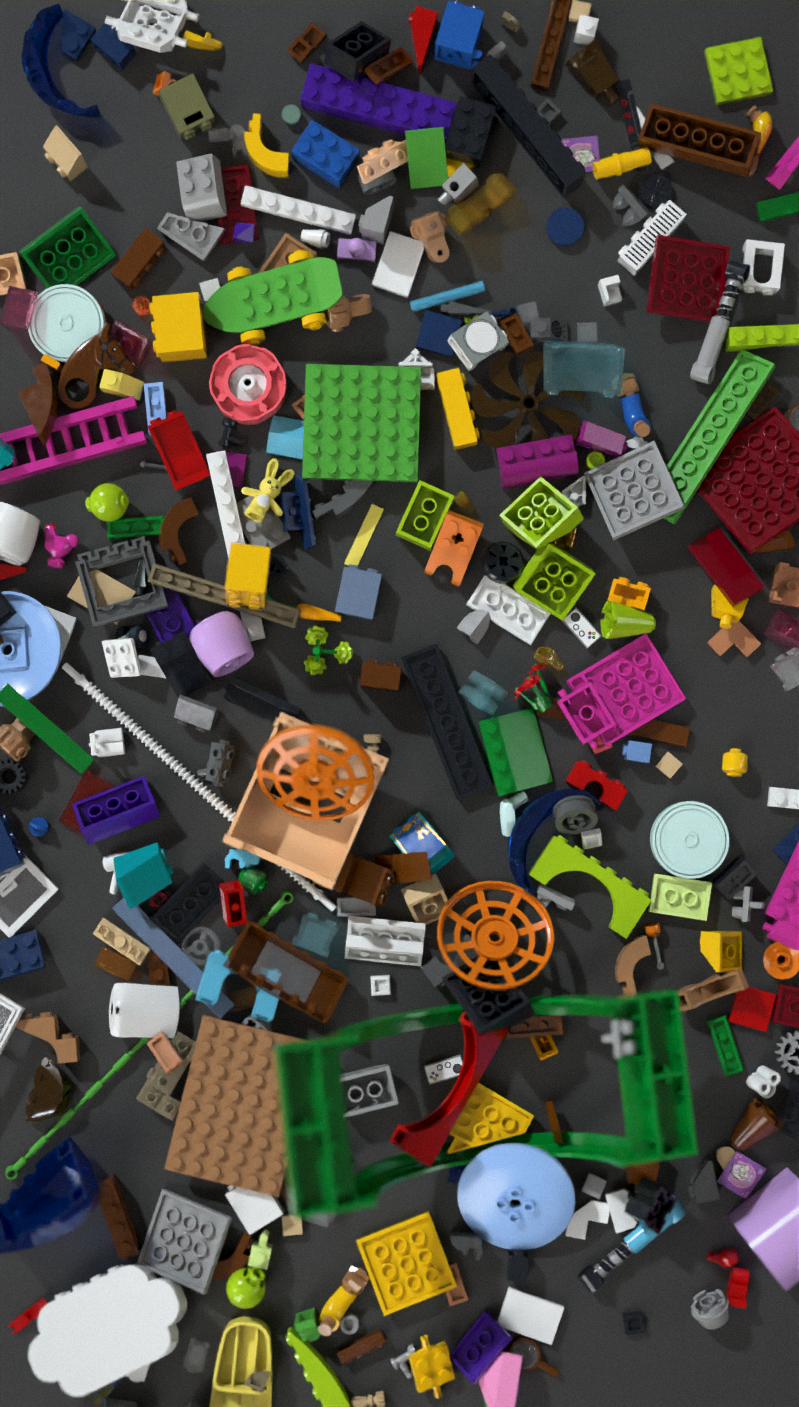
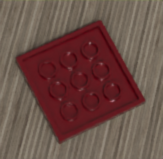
M657 235L646 313L710 322L712 317L717 315V309L720 307L719 302L721 296H723L722 293L725 292V271L729 262L731 246Z

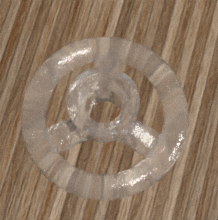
M193 928L182 940L183 953L195 965H206L207 958L203 960L195 959L189 954L190 952H194L197 955L205 954L207 957L211 953L205 941L207 934L213 939V952L220 951L219 938L209 928ZM201 933L200 939L194 941L192 946L187 947L191 936ZM198 943L204 945L203 950L197 948Z

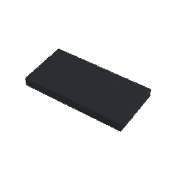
M202 862L150 915L149 919L178 944L221 900L219 884L225 883V881Z

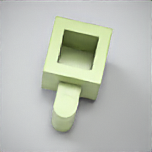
M268 1229L262 1230L259 1241H253L248 1266L262 1269L268 1268L273 1245L267 1243Z

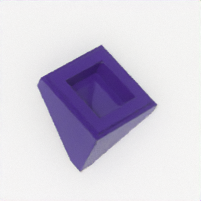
M236 222L233 233L234 242L253 243L255 224Z

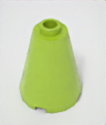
M607 601L602 609L605 617L604 620L601 619L600 625L602 636L605 639L651 633L656 627V619L650 613L614 601Z

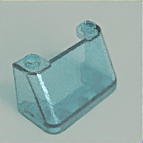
M544 341V390L549 395H559V392L563 390L603 393V397L614 398V395H621L625 348L609 343Z

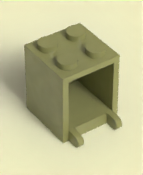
M194 74L159 90L160 99L180 139H191L195 136V132L199 130L204 132L213 127L214 115ZM201 111L203 118L186 125L185 118Z

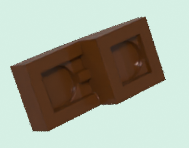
M311 22L301 36L298 35L287 52L302 64L327 37V34Z

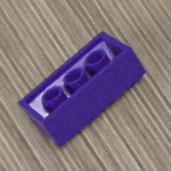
M145 775L72 804L87 845L160 817Z

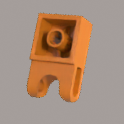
M449 510L424 573L433 575L438 566L442 564L448 565L453 571L452 584L460 586L484 524ZM458 533L462 534L461 538L463 539L457 540L456 537H454V535L456 536Z

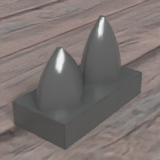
M622 185L618 189L619 193L614 199L613 208L623 209L629 205L631 206L624 216L623 226L636 224L650 216V213L627 186Z

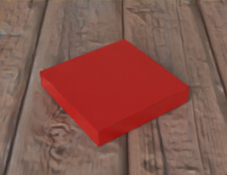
M752 987L735 992L728 1021L766 1032L776 994Z

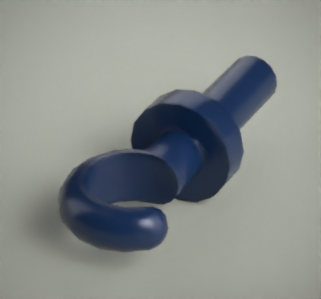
M510 307L507 311L501 309V312H490L489 314L494 317L501 316L503 319L510 315L511 310L515 311L518 315V310L515 307Z

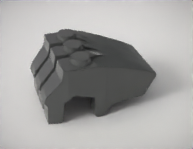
M450 1231L451 1245L455 1246V1249L462 1251L464 1255L467 1254L469 1248L475 1249L474 1256L479 1261L483 1254L482 1238L474 1232Z

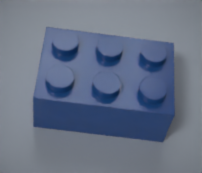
M313 120L310 121L291 150L293 160L339 189L360 159V149Z

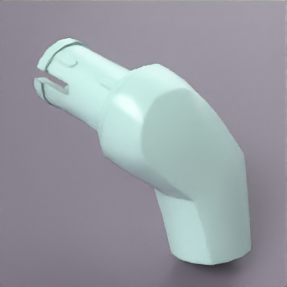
M523 790L510 799L504 798L500 803L502 835L506 837L515 835V809L529 801Z

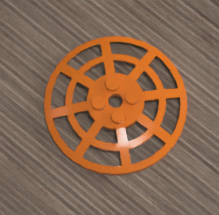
M301 725L279 732L266 742L257 761L256 772L258 782L267 798L283 811L303 819L328 821L348 816L366 803L374 786V766L366 750L349 735L325 726ZM310 735V746L297 747L287 751L280 743L292 737ZM318 736L334 739L348 748L339 755L330 749L319 747ZM272 748H275L281 755L275 765L274 772L262 769L265 757ZM310 753L309 759H304L300 762L293 758V756L298 754ZM318 753L335 759V761L329 764L324 760L318 759ZM354 753L363 762L367 771V777L355 778L353 768L347 761ZM285 762L293 768L291 776L279 774ZM342 765L349 779H339L336 769ZM263 777L274 780L276 789L282 796L281 798L277 799L269 791L263 781ZM310 778H317L319 781H312ZM280 781L291 783L294 791L287 794L283 790ZM368 784L365 795L359 803L354 805L348 802L353 795L356 785ZM337 786H349L343 798L334 793ZM299 796L310 799L311 806L301 804L294 799ZM329 798L335 802L328 806L319 807V800ZM291 803L298 808L311 811V814L295 810L285 804ZM340 806L348 809L328 815H320L319 811L333 810Z
M483 881L464 887L448 900L439 917L437 940L444 960L459 977L478 987L504 990L529 982L543 970L552 953L554 930L547 910L530 892L512 883ZM483 890H502L513 893L514 896L510 904L500 901H486ZM471 893H476L478 903L469 907L461 916L452 910V907L460 899ZM521 898L535 908L542 921L531 925L526 915L516 908ZM488 908H501L506 911L503 917L490 915ZM480 910L483 918L475 925L466 920L472 913ZM515 914L525 927L516 930L515 926L509 921L512 915ZM447 916L457 922L454 931V944L443 943V926ZM462 926L472 932L471 941L460 943V930ZM545 928L547 946L543 957L533 953L535 947L534 932ZM495 934L500 940L494 942L490 940L489 936ZM529 936L527 951L517 947L518 937ZM474 948L480 956L477 962L473 963L463 950ZM446 952H458L462 960L472 968L468 976L452 963ZM512 954L523 958L518 964L510 968L508 967L506 958ZM487 960L498 961L501 970H489L482 967ZM529 960L539 963L537 969L529 976L515 982L511 973L521 969ZM479 972L491 976L503 975L507 984H488L475 979Z

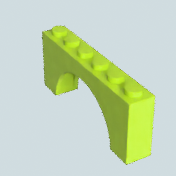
M558 835V837L552 836L528 874L544 885L554 876L566 871H582L593 875L603 883L612 899L613 915L608 927L627 939L651 902V899L648 898L649 893L641 888L636 890L631 887L633 884L631 881L624 877L622 880L615 876L617 872L608 866L604 869L599 865L601 862L593 856L587 858L583 855L585 851L576 845L572 848L567 844L568 840L561 835Z

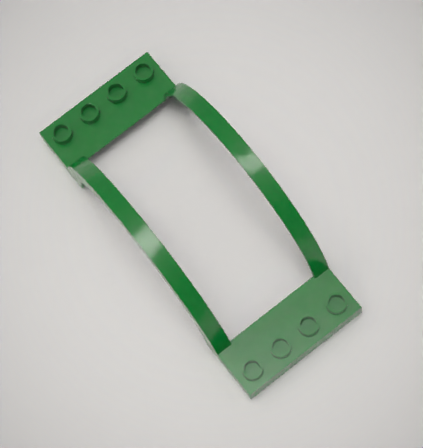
M665 989L615 997L603 995L527 997L535 1013L533 1016L593 1015L613 1017V1020L624 1018V1021L634 1022V1033L626 1034V1041H635L636 1052L618 1058L627 1137L601 1133L561 1132L563 1143L556 1144L552 1132L523 1133L451 1154L446 1152L451 1144L449 1142L443 1144L431 1167L405 1152L370 1164L353 1175L340 1054L348 1048L370 1040L419 1029L462 1023L459 1019L464 1011L459 1003L369 1019L344 1027L330 1037L273 1044L291 1213L293 1217L299 1219L377 1206V1197L388 1187L421 1174L469 1164L482 1151L501 1144H525L539 1148L553 1157L594 1159L618 1166L698 1154L678 991Z

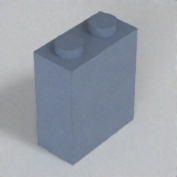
M349 564V567L344 566L335 613L373 621L382 574H378L379 571L368 568L367 571L360 570V567Z

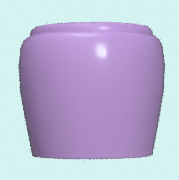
M229 611L220 612L206 618L190 632V642L199 660L214 677L224 676L239 669L254 656V651L243 622L236 614Z

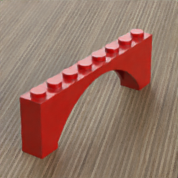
M463 1012L459 1021L462 1022L464 1031V1058L461 1071L453 1089L442 1104L428 1116L412 1124L398 1125L389 1142L431 1167L506 1035L508 1028L480 1035L465 1012Z

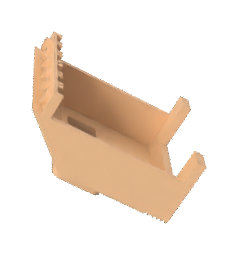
M281 712L279 718L274 723L275 727L269 740L274 735L288 728L310 724ZM310 735L292 737L280 743L287 751L297 747L310 746ZM318 736L319 747L330 749L339 755L348 748L334 739ZM272 748L265 757L262 769L274 772L275 765L281 757L275 748ZM365 749L374 766L373 790L366 803L354 813L343 817L340 823L333 820L315 821L303 819L283 811L267 798L261 789L256 768L230 829L225 834L222 842L240 850L248 851L314 880L313 882L333 889L389 759ZM310 753L298 754L293 756V758L300 762L304 759H309ZM318 753V759L324 760L329 764L335 761V759ZM354 753L347 761L353 768L355 778L367 777V771L363 762ZM287 762L281 767V769L292 773L293 768ZM342 765L336 769L339 779H349ZM263 777L266 787L271 791L274 780ZM310 778L312 781H319L317 778ZM368 784L355 786L350 803L356 805L362 800ZM337 786L335 792L345 796L349 786ZM291 803L285 804L295 810L311 814V811L298 808Z

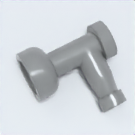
M414 1343L408 1346L407 1352L397 1358L393 1357L390 1359L395 1370L401 1368L407 1379L413 1376L406 1363L409 1360L408 1355L418 1351Z

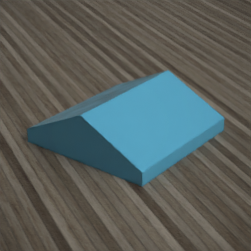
M273 415L266 453L303 460L304 421Z

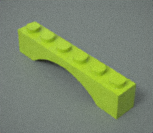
M799 324L729 327L725 336L726 352L741 351V349L747 351L764 347L799 345Z

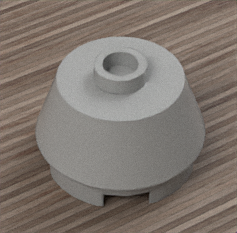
M716 1289L715 1292L707 1293L706 1290H703L693 1297L694 1303L691 1306V1313L703 1327L716 1329L727 1322L729 1318V1301L722 1291Z

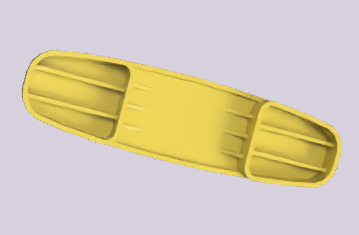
M242 1316L232 1319L225 1326L216 1360L209 1407H272L271 1330L263 1320ZM260 1370L270 1371L263 1392L244 1385L246 1379L252 1373Z

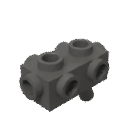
M220 739L219 743L212 742L209 761L206 765L207 768L198 770V776H206L205 780L212 781L214 786L223 787L224 783H228L232 774L231 763L235 756V745H231V741Z

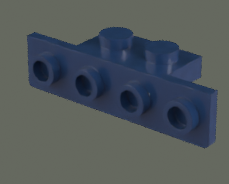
M302 471L294 474L296 492L280 493L279 498L283 511L284 532L301 531L303 550H307L315 546L316 535L313 531V515L310 509L311 498L307 487L308 479H302Z

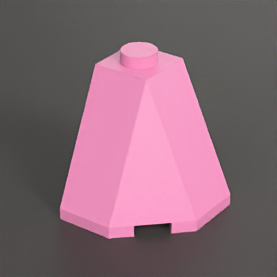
M501 1352L478 1382L487 1407H515L522 1356Z

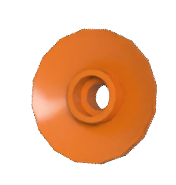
M774 942L764 952V968L768 974L777 979L783 980L793 977L799 971V950H793L780 942ZM784 956V961L778 962V958Z

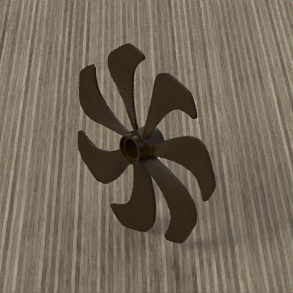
M533 351L527 354L524 359L523 371L527 394L524 395L513 381L508 369L509 362L514 353H499L488 368L489 379L496 386L517 397L520 401H498L491 399L484 394L480 383H477L470 393L474 411L482 418L499 416L519 408L520 412L506 427L499 431L492 432L481 429L484 443L496 449L514 445L524 415H529L532 442L550 439L535 417V411L544 414L556 422L563 430L564 436L572 434L574 442L577 439L580 426L578 415L569 410L540 407L538 402L553 396L567 394L582 403L585 389L580 382L571 374H561L538 397L534 396L537 378L545 366L557 364L560 361L551 351ZM524 402H531L533 408H526Z

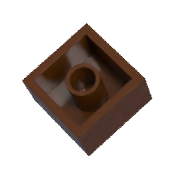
M367 659V662H363L360 687L398 693L401 667H398V663L387 662L386 665H381L378 660Z

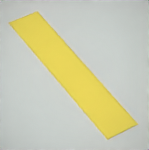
M371 504L344 564L358 566L381 517L383 508Z

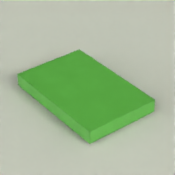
M443 127L405 131L411 189L442 186L448 180Z

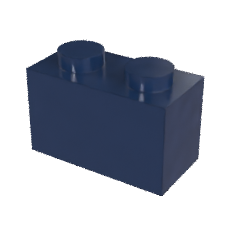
M104 23L90 39L93 47L120 70H123L136 55L135 45L120 41L115 26L110 27Z

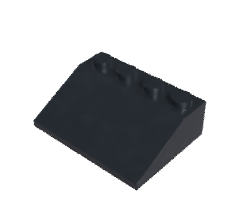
M480 956L474 958L471 961L473 963H476ZM487 960L482 967L489 970H501L498 961ZM467 964L458 968L467 976L472 970ZM454 971L442 978L480 1035L518 1025L535 1015L530 1001L519 986L504 990L482 988L462 979ZM479 972L475 979L488 984H507L503 975L491 976Z

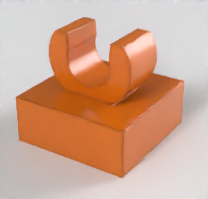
M163 71L157 75L153 94L159 96L160 89L176 82L174 79H170V73Z

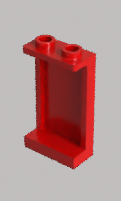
M178 409L168 413V418L161 420L158 417L149 421L151 425L147 426L175 491L211 476L183 411L179 412Z

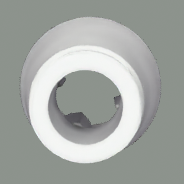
M303 230L301 241L323 249V247L327 248L330 242V233L326 232V230Z

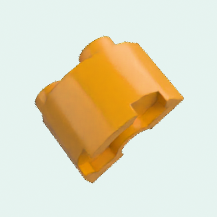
M619 577V580L614 578L608 601H614L644 611L651 588L646 583L638 582L637 585L630 584V580L627 578Z

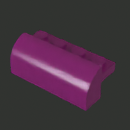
M572 434L496 449L502 490L533 484L540 476L546 481L578 475V459Z

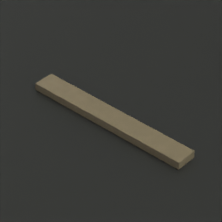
M154 563L147 581L148 583L291 628L296 627L301 611L300 609L269 599H265V607L260 608V610H252L248 608L249 606L242 605L239 608L231 607L229 604H226L224 585Z

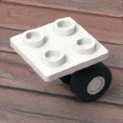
M144 625L121 626L116 632V639L102 641L111 678L140 676L142 674L136 648H143L149 643V631Z

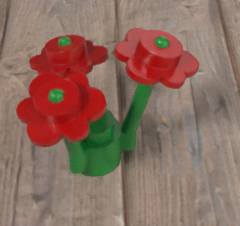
M535 663L534 666L530 667L531 671L527 674L536 672L537 675L528 676L519 688H515L514 694L516 697L513 700L515 701L521 695L532 705L534 710L539 709L542 713L549 709L553 703L540 670L547 668V665L542 666L541 663ZM538 681H540L544 693H540L536 687ZM529 687L533 688L537 695L534 698L535 702L523 691Z

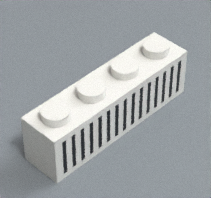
M671 200L666 204L662 203L655 211L657 213L655 217H649L643 224L645 228L641 232L637 231L631 238L632 243L629 246L624 245L618 253L620 255L618 262L634 276L653 256L656 236L670 237L687 215Z

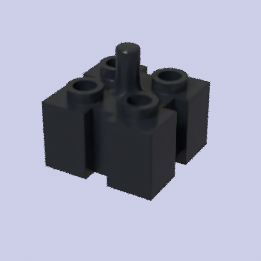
M642 1177L635 1187L636 1194L633 1192L628 1193L627 1198L629 1201L624 1212L640 1226L659 1235L666 1223L665 1217L667 1213H671L677 1199L667 1193L668 1191L661 1185Z

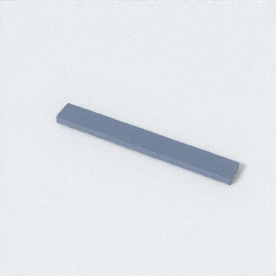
M122 898L112 908L113 911L197 995L203 972L138 906L129 909L125 899ZM221 990L215 1005L204 1003L219 1019L234 1006Z

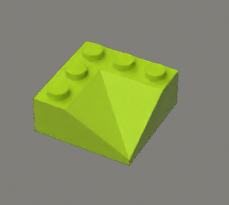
M541 476L499 515L504 525L512 533L536 549L571 532L584 519L579 508Z
M550 542L537 549L513 584L516 592L563 621L596 573L591 567Z

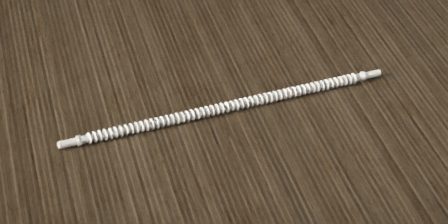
M68 663L62 666V669L75 680V683L84 688L83 691H88V695L91 694L92 699L96 698V702H100V706H104V710L108 709V713H112V717H117L116 720H120L121 725L125 724V728H129V732L132 731L133 736L137 735V739H141V743H145V747L149 746V750H153V754H158L157 757H161L162 762L165 761L166 765H170V769H174V773L178 772V776H182V780L187 781L186 784L190 783V787H194L195 792L199 791V795L202 794L203 799H207V803L211 802V806L216 807L215 810H220L219 814L223 813L224 818L227 817L228 821L233 822L236 812L233 813L232 808L228 809V805H224V801L219 800L220 797L216 798V794L211 793L212 790H207V786L204 787L203 782H199V778L195 779V775L190 774L191 771L187 772V768H183V764L178 763L179 760L175 761V757H171L170 752L166 753V749H162V745L159 746L158 741L154 742V738L149 737L150 734H145L146 731H142V727L137 726L138 723H133V719L130 720L129 715L125 716V712H121V708H117V704L113 705V701L108 700L109 697H104L105 694H101L100 689L97 690L96 686H92V682H88L83 674L80 675ZM281 868V870L285 869L286 874L289 873L290 877H294V881L297 880L298 885L302 884V888L307 889L306 892H310L315 900L318 899L331 912L337 907L323 894L321 889L314 886L315 883H310V879L307 880L305 876L287 868Z

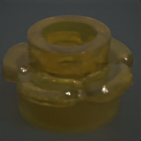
M464 490L456 491L457 495L454 497L458 507L466 508L470 504L467 494Z

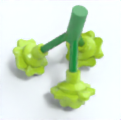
M314 625L313 628H308L307 635L305 636L309 645H316L313 648V654L315 655H308L307 659L304 660L305 671L310 672L311 675L322 674L323 670H326L325 659L320 658L322 654H334L339 664H347L353 656V649L349 646V642H340L339 646L334 650L321 648V643H326L328 632L325 631V627H318L317 625Z

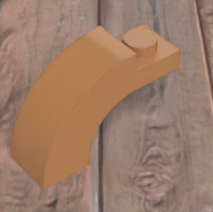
M644 934L630 940L622 948L616 960L615 978L618 983H625L622 985L624 995L637 993L633 979V969L641 958L651 955L647 936Z

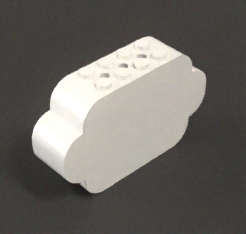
M122 1264L109 1269V1274L104 1273L90 1279L91 1283H80L72 1287V1292L71 1290L64 1291L54 1296L55 1300L45 1305L38 1316L40 1335L32 1341L29 1348V1361L35 1375L45 1382L59 1380L62 1389L67 1394L79 1397L170 1354L175 1349L179 1339L176 1323L184 1317L187 1310L186 1296L179 1283L166 1277L157 1279L155 1273L143 1265L133 1264L124 1266Z

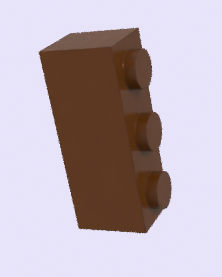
M145 227L111 271L112 276L131 291L134 287L137 288L141 284L144 274L152 270L155 260L161 258L165 253L166 245L164 241Z

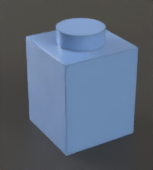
M627 741L622 747L624 760L649 763L652 744Z

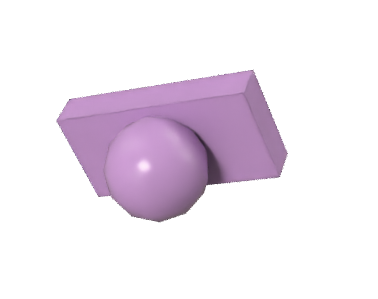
M339 238L337 259L375 262L376 241H366L360 238Z

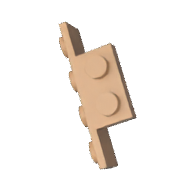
M388 140L383 143L382 147L369 150L368 154L362 157L364 163L357 166L362 183L367 184L408 161L406 140L402 142Z

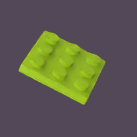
M761 37L705 49L716 105L772 94L773 89Z

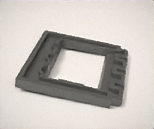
M144 536L131 539L133 546H129L128 540L113 544L114 551L112 552L109 546L95 549L94 557H92L91 551L78 554L79 561L75 563L94 628L168 607L163 587L152 584L154 592L98 607L96 592L89 574L90 571L144 556V564L149 578L153 563L156 564L151 543L150 541L146 542Z

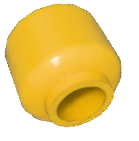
M731 748L730 752L723 754L722 770L727 773L726 776L742 777V774L747 772L748 756L745 753H741V749Z

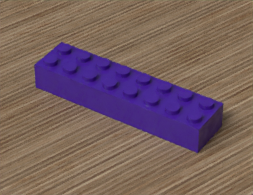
M310 63L300 98L301 108L404 136L405 131L443 127L445 145L457 105L456 102L386 83L376 85L371 79L360 77L353 82L331 68Z

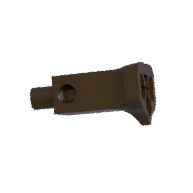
M599 40L583 46L567 60L565 66L578 76L595 100L604 95L608 103L613 105L620 99L613 89L619 80L605 58Z

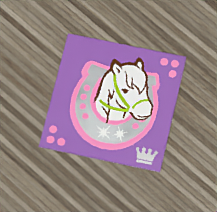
M597 136L562 139L563 145L565 147L568 146L573 152L575 160L577 162L580 161L584 165L585 172H592V163L600 161Z
M737 1151L717 1182L747 1199L766 1171V1168Z

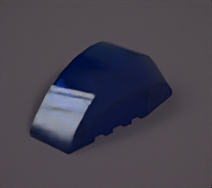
M66 1138L34 1165L36 1167L31 1174L27 1173L22 1180L24 1182L8 1194L10 1197L4 1204L0 1203V1254L28 1250L74 1231L95 1209L100 1197V1189L90 1160L72 1138Z

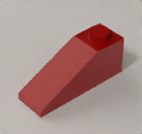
M416 6L415 12L410 14L408 23L411 24V35L418 72L422 73L438 21V12Z

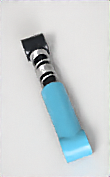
M678 1200L671 1213H667L665 1217L666 1223L661 1232L685 1216L687 1211ZM638 1225L624 1237L625 1243L622 1242L618 1249L615 1248L610 1254H607L608 1257L605 1260L602 1259L600 1264L597 1263L595 1266L588 1265L578 1274L577 1278L590 1293L597 1291L604 1284V1277L607 1274L609 1275L611 1269H615V1266L618 1267L624 1262V1258H629L630 1253L635 1252L637 1254L656 1238L658 1234Z

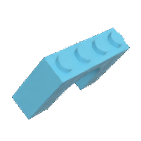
M215 951L208 955L195 1000L215 1005L224 979L229 975L237 974L223 966L228 957L224 952ZM262 966L258 972L277 983L281 975V971L278 969H266ZM255 985L257 995L251 1017L269 1023L273 1020L279 998Z

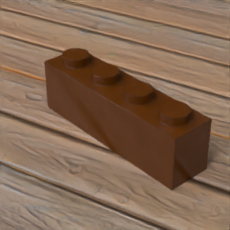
M114 1174L96 1181L93 1187L119 1259L122 1260L138 1254L142 1247L116 1175Z

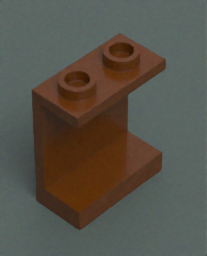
M348 854L335 890L382 908L388 897L389 886L394 881L395 871L358 856Z

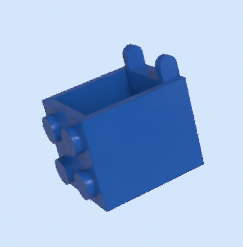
M448 1L435 43L434 59L466 69H471L477 65L479 61L473 59H480L482 57V52L477 50V45L483 28L485 11L476 6H465L459 1Z

